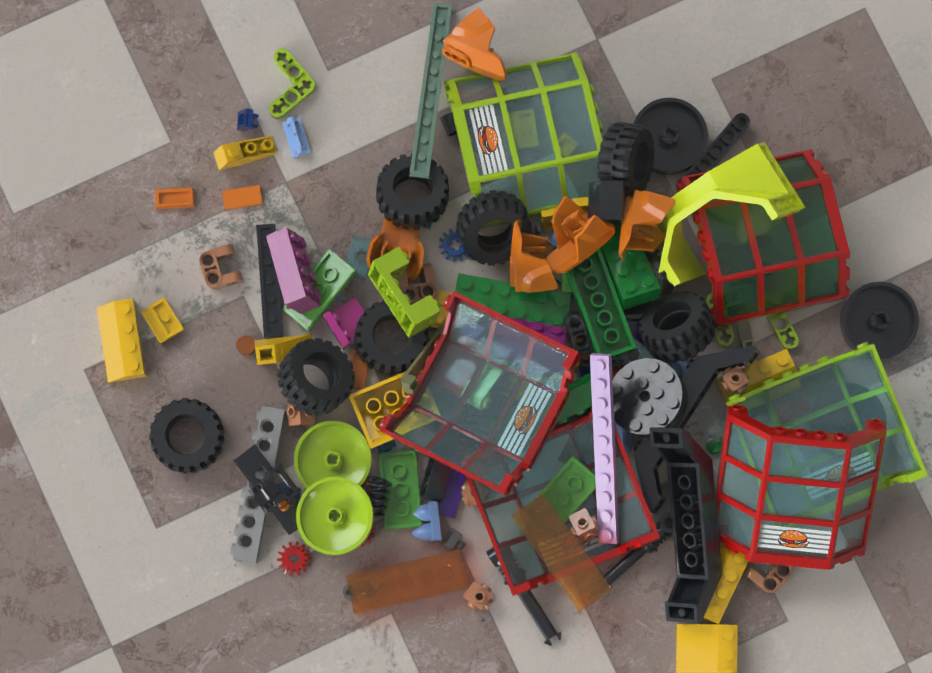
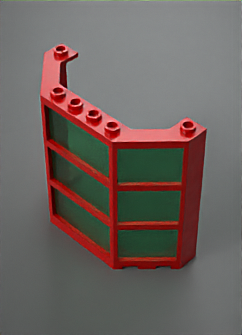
M812 149L774 157L806 207L800 212L771 220L765 208L759 204L712 199L692 213L693 221L698 225L699 229L697 231L698 241L702 243L704 249L702 250V257L704 261H707L708 265L707 277L712 281L713 307L710 310L715 318L716 328L839 301L850 296V290L846 281L850 280V267H846V259L850 258L847 238L831 177L829 174L823 173L824 167L819 159H814ZM707 172L680 177L676 183L677 193Z

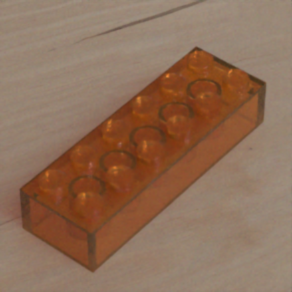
M543 493L511 515L579 612L611 590V587Z
M460 549L346 575L355 615L469 588Z

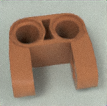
M233 244L216 247L200 255V266L209 288L219 289L243 282L241 271L222 275L218 260L235 255ZM207 257L214 259L213 263L209 266L204 264V260ZM213 275L219 277L218 282L215 284L209 282V278Z
M430 263L423 264L419 273L421 284L409 286L406 272L403 277L398 279L402 293L405 294V291H408L411 294L410 304H414L427 297L423 294V288L428 289L429 295L432 298L436 296V281L433 267Z
M774 565L765 577H762L756 570L748 566L743 575L760 590L771 594L776 592L790 577L793 568L792 566H786V575H781L778 572L780 565ZM771 579L774 582L775 587L773 590L766 588V580Z

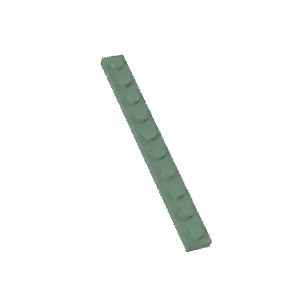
M435 2L433 4L409 176L429 179L445 56L442 53V49L445 47L443 40L449 34L452 13L451 4Z

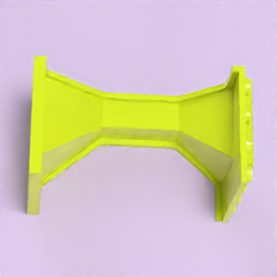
M765 142L754 145L708 171L671 197L676 200L675 205L657 227V229L666 233L658 274L666 272L668 281L674 286L706 275L705 270L683 237L682 220L712 199L759 204L765 208L771 220L800 212L806 208Z

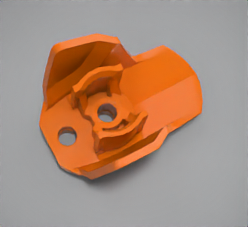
M477 8L454 28L452 33L443 40L445 47L442 49V53L449 60L480 75L501 82L507 77L501 57L494 52V48H490L495 27L482 10Z
M634 190L632 196H627L624 219L621 221L619 243L621 259L625 260L626 250L653 252L658 249L666 237V233L657 229L658 224L663 221L667 213L675 205V199L650 191Z
M567 196L562 198L553 213L551 221L557 248L547 256V261L553 274L568 272L596 252L615 234L613 224L608 221H602L596 215L588 219V214Z
M384 218L381 233L375 235L369 244L366 257L368 268L370 270L371 264L375 259L400 247L402 252L405 251L409 257V265L406 269L409 285L417 279L423 266L424 248L419 239V230H414V227H409V230L403 229V225L397 227L393 225V220L387 221Z
M516 220L514 222L510 255V287H515V292L522 291L528 293L557 289V281L547 261V256L554 251L550 240L547 237L521 232L522 220Z

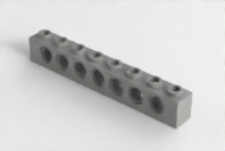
M262 406L261 411H257L256 422H259L258 429H254L252 440L255 441V445L259 450L262 442L270 443L269 450L261 451V453L270 465L274 467L277 462L286 412L282 409ZM266 423H272L274 425V428L271 432L267 433L263 431V427ZM257 470L255 472L257 479H264V470ZM247 481V486H243L241 494L244 502L238 509V517H241L240 523L236 524L234 536H237L236 544L232 543L230 555H233L234 560L257 564L267 513H264L260 506L255 509L249 507V501L253 499V496L249 492L252 487L249 481ZM250 517L256 521L252 528H248L245 525L246 519ZM247 536L251 537V545L243 547L242 539Z

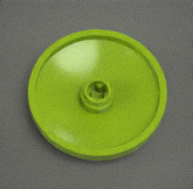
M325 421L308 429L298 441L294 453L296 474L306 488L327 477L347 478L362 486L371 470L372 455L366 438L355 427L341 421Z
M327 477L313 483L301 496L296 511L297 527L304 541L316 551L328 555L347 554L360 547L370 535L374 524L373 504L367 492L356 482L343 477Z

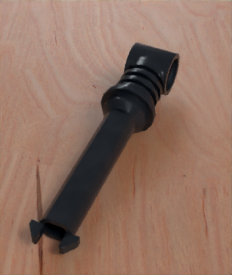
M671 513L663 515L656 523L660 539L631 550L594 584L595 588L591 591L594 596L598 592L602 594L646 553H656L660 546L659 543L663 544L662 540L666 541V537L669 538L673 535V528L668 529L664 526L665 521L672 520Z
M494 547L486 551L487 555L495 567H500L498 570L499 572L502 571L501 575L503 576L502 567ZM509 547L501 549L500 551L513 584L525 581L526 577L524 574L526 572L517 568L518 564H514L516 561L515 559L512 560L513 554ZM504 577V584L507 585V580ZM532 591L518 594L545 637L546 641L544 643L551 646L552 643L549 639L555 635L561 640V631H556Z

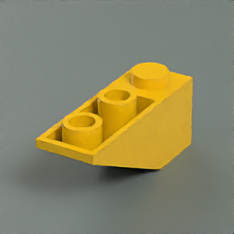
M271 135L223 144L213 153L219 170L275 155L278 152Z
M312 333L254 340L257 365L281 362L296 344L301 341L304 342L306 339H312Z

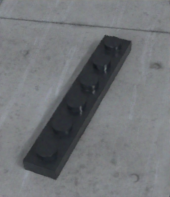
M256 225L264 339L284 337L280 285L266 235L276 232V225Z

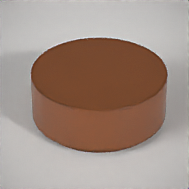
M242 336L237 340L236 348L240 354L250 355L255 351V341L250 336Z

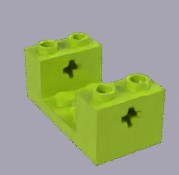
M397 247L375 259L371 264L368 276L408 338L435 324L441 310L440 304L431 295L410 305L409 297L402 293L398 279L403 277L409 265V257L405 251L402 252L400 247Z

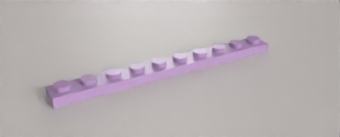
M592 353L590 355L597 522L599 524L598 543L617 544L619 542L612 358L611 354Z

